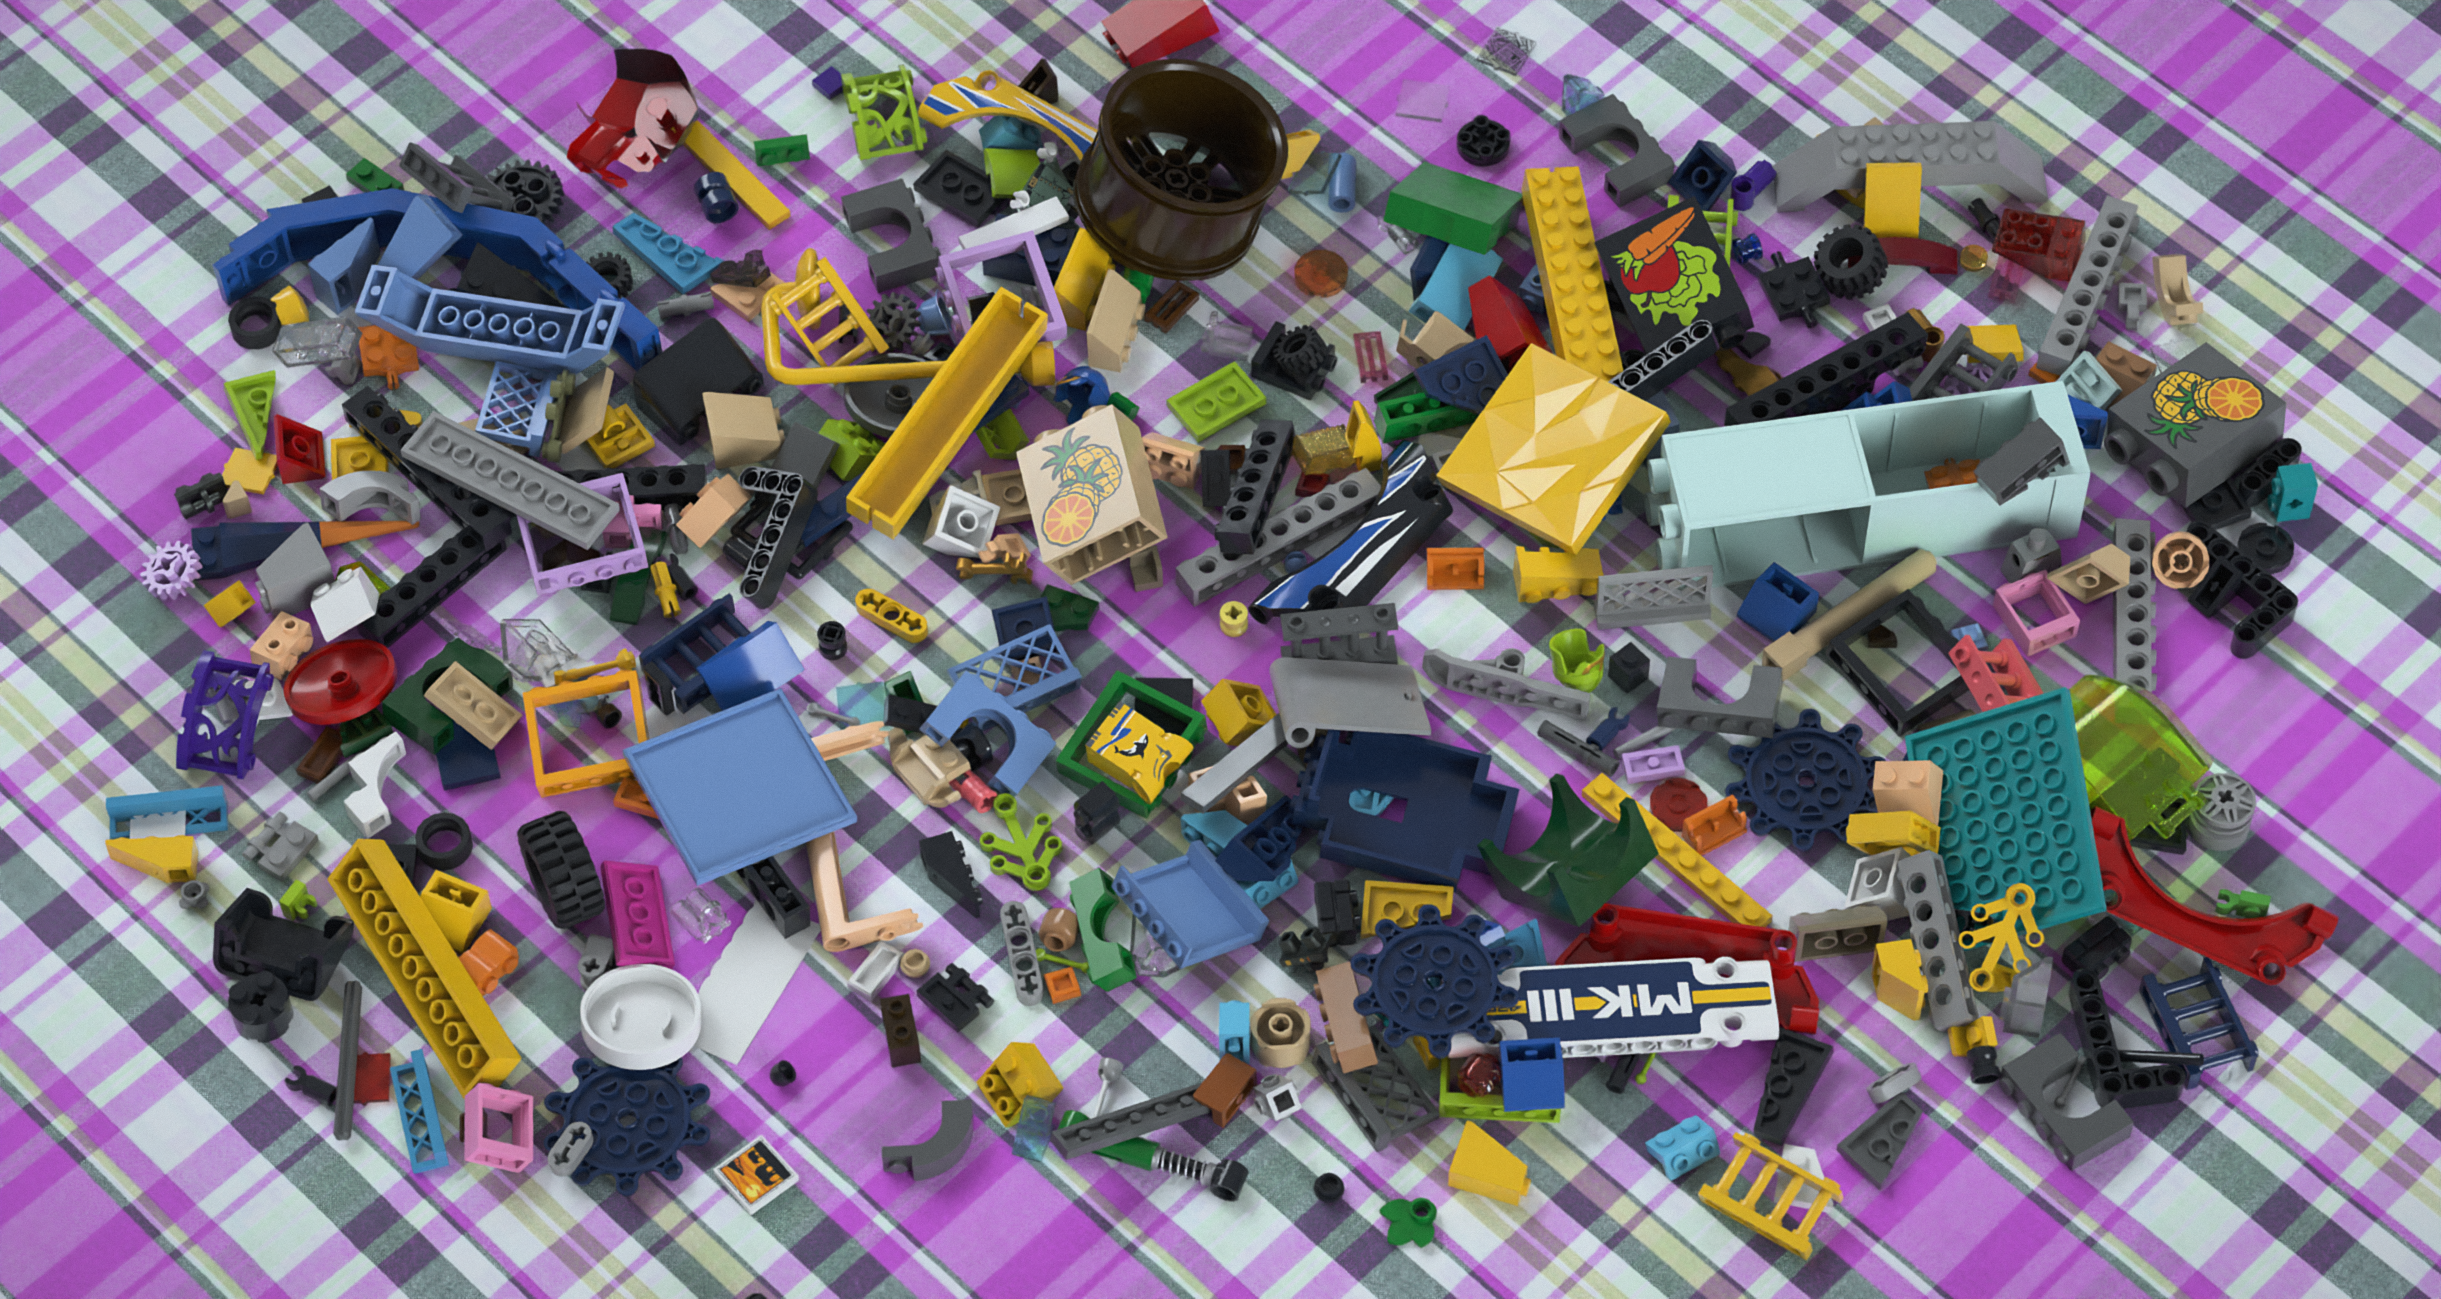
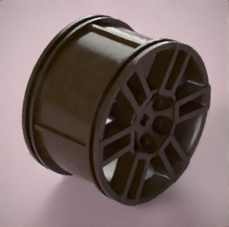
M1186 59L1156 60L1139 65L1123 74L1108 91L1100 111L1098 131L1093 143L1088 147L1079 164L1073 183V199L1080 220L1091 237L1111 258L1133 271L1137 270L1153 277L1176 281H1203L1222 275L1238 264L1248 253L1258 232L1261 214L1268 198L1274 193L1282 178L1288 160V141L1285 129L1274 108L1255 88L1224 69ZM1151 137L1177 141L1185 144L1182 150L1170 148L1163 156ZM1196 152L1206 155L1201 163L1193 162L1188 164ZM1220 164L1233 177L1241 191L1207 185L1211 172Z

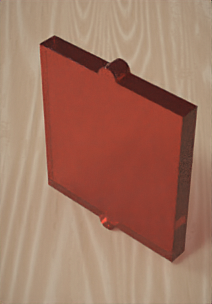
M363 1052L362 1055H357L354 1104L361 1103L365 1106L367 1103L389 1102L390 1053L368 1054V1052Z

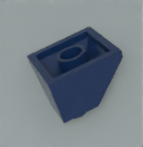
M1698 140L1668 183L1686 200L1695 196L1702 211H1710L1735 177L1737 171L1733 159L1717 144Z
M1427 236L1410 268L1414 301L1423 292L1449 243L1431 236Z

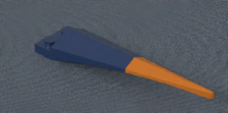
M407 521L308 522L322 548L419 527V521L413 525ZM307 522L219 523V526L191 528L192 548L200 556L199 562L203 566V568L197 570L201 575L200 579L195 580L226 578L259 567L302 524Z

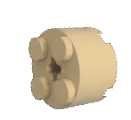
M1274 998L1267 1000L1251 1017V1048L1253 1053L1258 1058L1259 1063L1266 1067L1286 1068L1304 1062L1311 1044V1021L1308 1012L1296 1005V1002L1291 999Z

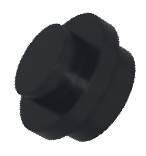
M1325 1173L1315 1181L1314 1193L1322 1202L1333 1203L1343 1196L1344 1183L1336 1174Z

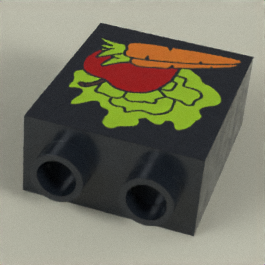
M1695 196L1594 242L1601 264L1645 355L1698 320H1706L1711 323L1719 341L1718 350L1720 351L1732 349L1743 343L1748 337L1746 331L1754 327L1748 304Z

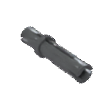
M1548 720L1543 721L1540 725L1537 736L1581 759V763L1585 766L1591 765L1609 777H1612L1617 771L1620 764L1619 760L1600 751L1597 745H1589L1571 733L1550 723Z

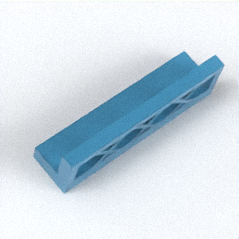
M223 785L106 798V810L110 818V839L119 837L130 839V830L117 832V822L130 821V818L136 819L133 816L144 815L142 818H146L150 814L165 816L162 813L173 812L171 814L173 815L185 810L186 815L193 818L185 825V835L228 830V803ZM210 812H220L221 821L208 823L203 818Z
M422 1049L411 1051L413 1062L390 1068L413 1174L449 1165ZM415 1072L416 1080L410 1087L399 1082V1075ZM411 1096L422 1101L416 1113L405 1108V1104ZM417 1121L428 1128L422 1138L410 1132ZM423 1147L433 1151L435 1159L417 1163L416 1156Z

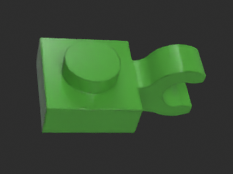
M2221 889L2219 890L2218 899L2225 900L2227 904L2217 903L2215 912L2226 915L2236 910V915L2243 916L2244 918L2267 916L2271 896L2241 890L2240 894H2235L2229 890Z

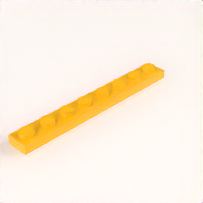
M1603 773L1584 787L1581 794L1583 798L1608 819L1618 824L1621 815L1619 803L1626 797L1633 799ZM1635 800L1659 854L1655 858L1732 923L1766 927L1772 922V914Z

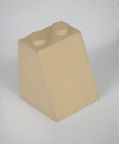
M715 392L702 393L716 470L776 459L785 441L783 429H777L776 424H781L778 407L773 408L771 397Z

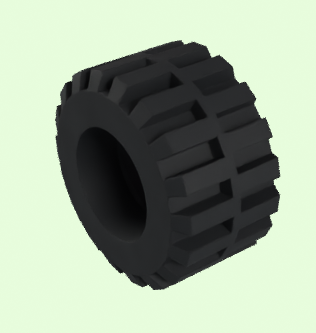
M1846 224L1843 229L1834 228L1832 234L1826 233L1823 236L1825 240L1823 242L1819 241L1817 244L1818 251H1814V258L1816 260L1814 261V266L1827 290L1831 294L1834 293L1840 299L1845 296L1847 300H1853L1854 296H1857L1858 299L1864 298L1863 294L1867 292L1869 295L1872 294L1875 286H1881V278H1886V268H1888L1887 256L1876 235L1872 234L1870 229L1866 227L1862 229L1861 225L1857 224L1853 228H1851L1850 224ZM1855 255L1862 256L1855 266L1840 269L1841 264L1847 258Z

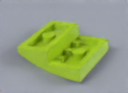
M984 149L986 176L991 177L992 197L1016 198L1013 192L1023 190L1032 172L1040 164L1036 150Z

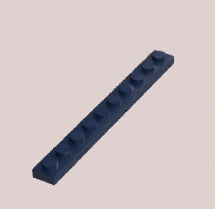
M1015 374L971 434L1030 395L1029 388ZM864 472L814 505L800 538V542L805 547L852 516L846 512V497Z

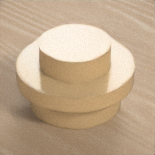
M919 949L909 950L901 959V970L908 977H922L930 969V959L927 954Z

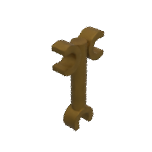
M1010 552L1006 553L1004 563H974L967 558H959L957 560L956 570H960V579H971L974 574H1011L1012 584L1017 585L1018 578H1022L1027 581L1028 585H1031L1033 571L1027 567V555L1024 552L1020 553L1019 559L1013 558Z

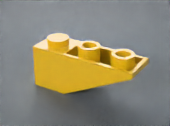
M177 835L175 837L162 838L148 836L135 839L119 837L105 840L110 859L166 883L196 880L198 849L193 836Z

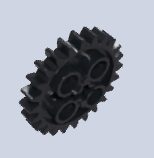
M527 159L525 164L521 165L519 160H516L514 167L505 163L506 170L502 171L496 168V176L487 175L489 180L515 200L511 210L512 213L536 217L543 224L546 220L549 222L554 221L552 214H560L558 206L564 205L562 197L565 196L560 178H558L555 170H550L549 165L542 167L540 161H537L532 166L530 159Z

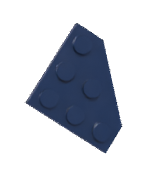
M1487 335L1413 371L1426 397L1477 415L1481 414L1508 376Z

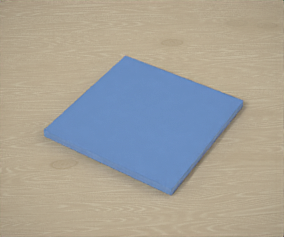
M781 688L623 749L624 759L697 886L857 822L856 813Z

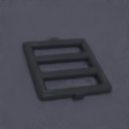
M755 499L750 504V510L731 527L730 533L738 537L742 536L756 546L761 534L756 538L745 531V529L772 503ZM847 519L837 526L839 528L799 567L790 562L787 573L798 580L803 579L822 559L827 560L834 554L833 548L852 531L853 524Z

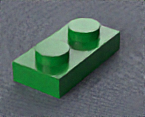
M807 134L754 141L757 166H770L810 159Z
M363 158L346 173L347 181L365 193L390 188L404 190L403 183L366 158Z

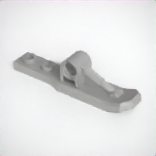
M1440 649L1425 650L1423 655L1422 668L1431 681L1445 689L1515 707L1530 706L1585 721L1588 715L1591 693L1524 676L1525 656L1518 649H1505L1495 659L1468 661L1452 657Z

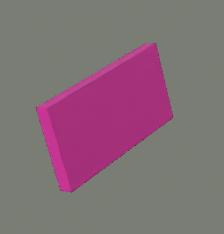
M604 860L600 865L616 965L653 964L672 970L675 962L658 866Z

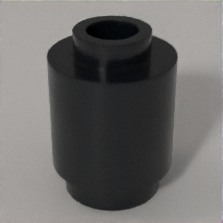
M733 535L724 544L722 552L726 555V559L745 573L756 546L742 536Z

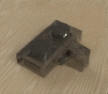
M753 249L745 253L744 260H739L738 263H735L733 260L722 262L716 270L710 273L713 283L756 288L768 279L771 273L769 266H765L763 251Z

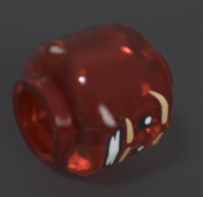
M1481 1053L1471 1054L1457 1070L1458 1087L1472 1098L1487 1096L1501 1080V1071L1498 1067L1499 1061L1489 1053H1485V1055Z

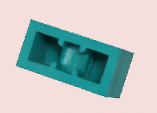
M2312 463L2278 467L2276 477L2272 479V493L2267 498L2269 511L2274 512L2276 522L2310 518L2318 489Z

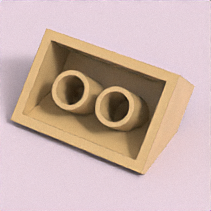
M1108 269L1087 330L1088 366L1121 372L1123 363H1128L1131 354V347L1129 345L1131 341L1136 340L1138 325L1136 324L1138 320L1143 319L1145 304L1141 303V292L1111 269Z

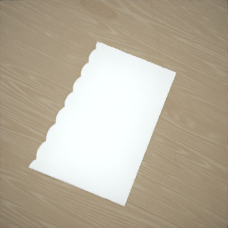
M755 900L753 908L745 915L743 924L737 928L733 934L732 941L724 948L721 959L714 964L710 976L704 980L700 987L698 996L701 1004V1029L698 1039L693 1046L737 1065L820 933V924L810 920L809 927L785 939L758 901Z

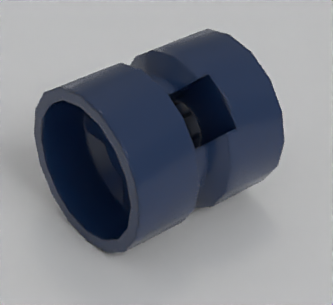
M711 172L703 175L695 182L694 192L709 222L723 223L737 214L739 209L737 200L731 191L727 177L723 173Z

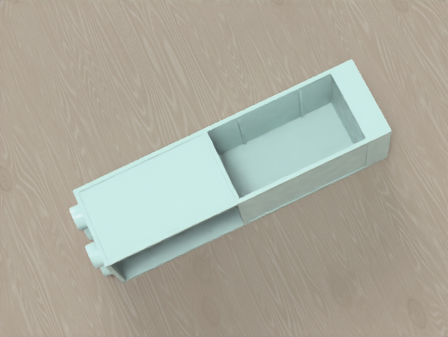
M2058 381L1662 435L1660 458L1650 459L1647 462L1651 492L1645 493L1644 502L1649 526L1660 525L1663 537L1656 539V556L1659 570L1712 565V588L1755 582L1773 562L1794 576L1901 562L1919 549L1929 551L1934 557L2010 547L2013 541L2029 535L2030 531L2035 528H2046L2055 541L2077 538L2091 471L2064 382ZM2040 417L2063 440L2070 464L2065 467L2058 464L2048 470L2050 474L2047 478L2041 480L2037 477L2028 482L2027 490L2000 506L1978 483L1928 489L1924 471H1929L1935 466H1944V461L1947 458L1949 463H1951L1950 458H1954L1956 464L1965 459H1979L1981 462L1985 458H1990L1999 451L2000 446L2004 442L2014 439L2021 433L2026 424L2035 422ZM1704 576L1695 577V578H1693L1692 580L1698 581L1699 579H1701V578L1704 577ZM1683 584L1678 589L1682 591L1688 586Z

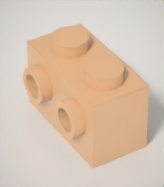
M281 611L251 647L252 664L262 665L263 662L270 663V674L282 680L296 666L298 659L303 653L308 652L312 647L313 637L310 623Z

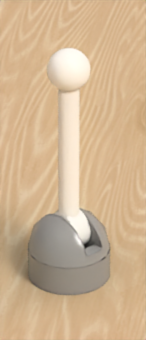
M1102 1058L1100 1060L1098 1075L1103 1084L1093 1117L1090 1119L1100 1115L1109 1083L1117 1081L1121 1076L1123 1064L1118 1060L1112 1058Z

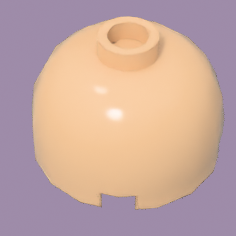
M2176 531L2165 535L2158 541L2153 550L2152 565L2155 575L2163 584L2173 589L2190 588L2202 581L2209 570V554L2200 538L2189 532Z

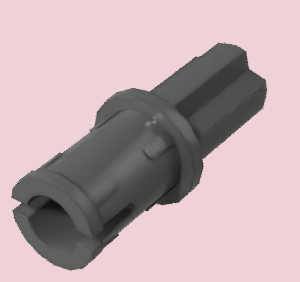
M672 503L663 510L667 522L666 534L670 537L673 552L676 555L686 554L688 552L687 536L676 526L682 519L679 515L682 509L678 504Z

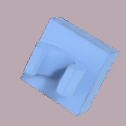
M1978 623L1951 630V637L1953 636L1960 641L1965 635H1970L1979 651L1988 650V644Z

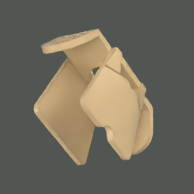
M1435 311L1414 341L1404 335L1407 320L1403 319L1396 352L1417 369L1423 366L1420 361L1421 359L1425 364L1430 363L1473 342L1474 338L1443 314Z

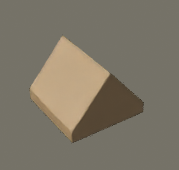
M234 480L222 500L227 518L230 519L252 513L247 494L239 481Z

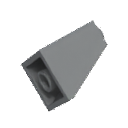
M308 522L302 524L256 569L259 581L255 582V586L261 597L259 600L266 614L271 612L275 619L281 611L294 615L310 608L314 594L313 591L324 583L330 585L335 582L330 562Z

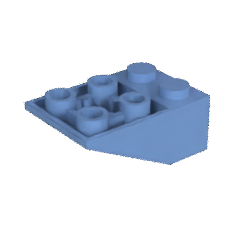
M371 217L358 224L350 233L337 240L330 248L322 254L315 256L308 263L316 298L336 315H339L359 299L371 266L376 264L381 253L374 222Z

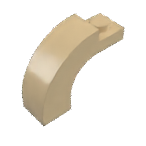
M2186 255L2153 256L2155 288L2161 312L2169 325L2198 323L2197 314L2204 313L2203 302L2196 301L2192 297L2188 283Z

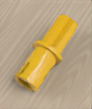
M656 562L650 567L656 586L654 593L656 596H659L664 618H672V611L674 617L682 613L675 594L677 587L675 584H672L667 564L665 562Z

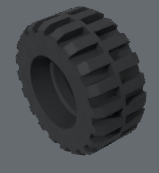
M558 810L521 825L517 836L524 864L536 894L542 903V907L550 921L553 922V925L560 929H566L600 915L605 909L601 883L587 846L571 816L565 811Z

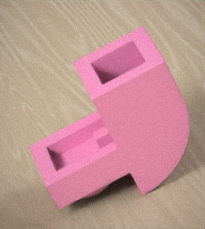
M629 495L638 528L646 527L663 530L664 519L661 504H635L634 495ZM621 500L615 501L619 503L620 511L602 532L605 548H629L632 539Z

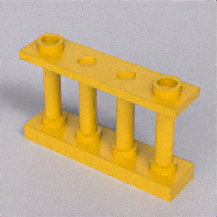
M826 257L821 258L815 263L818 269L815 270L814 275L783 297L779 298L776 292L770 294L773 299L769 302L778 316L784 314L820 367L849 366L868 351L873 352L877 350L881 354L889 348ZM829 282L834 289L830 293L831 297L796 321L786 307L820 283L825 284ZM837 305L839 307L845 305L850 312L846 316L848 319L814 343H811L803 329ZM860 327L866 335L863 338V342L827 366L819 352L853 328L858 329Z
M1735 1132L1732 1137L1734 1144L1740 1147L1718 1185L1714 1184L1713 1187H1710L1704 1183L1698 1193L1700 1201L1807 1261L1813 1251L1811 1243L1808 1242L1810 1239L1808 1234L1830 1198L1841 1204L1844 1198L1842 1191L1839 1190L1840 1185L1827 1177L1821 1180L1760 1146L1761 1142L1756 1137L1748 1133L1742 1136ZM1752 1154L1765 1161L1766 1164L1745 1199H1740L1737 1202L1728 1197L1730 1195L1728 1190L1749 1155ZM1776 1169H1779L1793 1178L1772 1213L1764 1217L1755 1212L1756 1207L1754 1206ZM1804 1183L1819 1191L1798 1229H1793L1790 1232L1782 1227L1783 1223L1781 1220Z

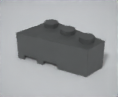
M2040 417L2035 422L2026 424L2021 433L2014 439L2004 442L2000 446L1999 451L1992 457L1983 459L1973 472L1978 484L2000 506L2027 490L2028 482L2037 477L2043 480L2049 476L2048 470L2058 464L2065 467L2070 464L2063 440Z

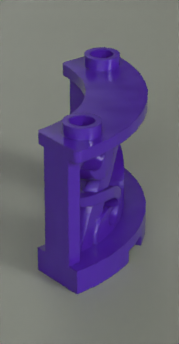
M203 650L191 676L192 680H194V687L191 689L192 694L186 693L181 717L186 718V722L183 723L184 732L178 734L176 769L188 770L190 767L237 776V779L243 780L248 771L253 770L256 755L253 753V743L257 720L267 691L272 689L274 676L270 674V663L263 662L262 665L219 658L215 657V652ZM218 672L230 674V676L226 678ZM238 676L255 679L253 686L247 689L245 684L249 681L248 679H242L236 685L233 684ZM210 688H214L215 692L219 690L214 697H207V692ZM228 693L237 708L239 717L226 730L217 735L213 722L202 714L203 707L217 704ZM203 724L208 727L209 739L206 732L202 735L198 733L199 727ZM241 732L239 740L235 736H237ZM222 746L223 752L231 757L230 750L236 747L238 749V762L220 760L218 748ZM211 751L213 759L196 755Z

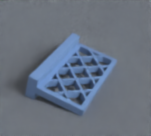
M496 361L475 432L493 441L528 447L530 456L540 457L550 420L545 419L546 404L555 403L557 397H550L551 381L556 380L557 375L562 373L552 369L549 372ZM499 373H510L513 377L504 379ZM528 379H539L542 382L532 385ZM520 382L525 388L516 391L511 385ZM504 388L509 393L499 396L495 391ZM531 394L535 400L527 402L523 396ZM515 400L519 405L510 408L506 403ZM499 406L503 411L494 414L490 408ZM526 411L531 417L522 420L517 414ZM510 417L514 423L505 426L501 420ZM493 423L498 429L489 430L483 427ZM521 429L526 434V437L514 435L512 432Z
M1050 624L947 669L953 684L959 679L957 674L967 670L976 673L979 677L982 675L996 680L992 689L993 692H996L999 681L1015 686L1013 694L1004 697L1011 707L1024 713L1079 689L1082 679L1077 667H1073ZM1048 635L1052 642L1050 651L1034 647L1036 639ZM1015 648L1028 651L1024 663L1008 658L1010 651ZM1031 652L1047 657L1043 669L1027 664ZM990 659L1002 662L998 674L984 670V663ZM1050 659L1063 662L1066 670L1058 674L1048 671ZM1006 664L1021 668L1018 680L1002 676ZM1025 670L1040 674L1038 683L1030 685L1021 682ZM972 717L973 723L982 731L999 725L986 717Z

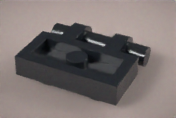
M951 963L945 969V972L950 977L945 979L940 973H936L916 992L920 1000L958 1033L980 1015L979 1008L975 1005L976 1003H981L985 1008H989L993 1005L994 999L988 994L987 988L982 984L977 985L970 978V973L964 968L959 969L954 963ZM962 986L968 993L964 996L956 988Z

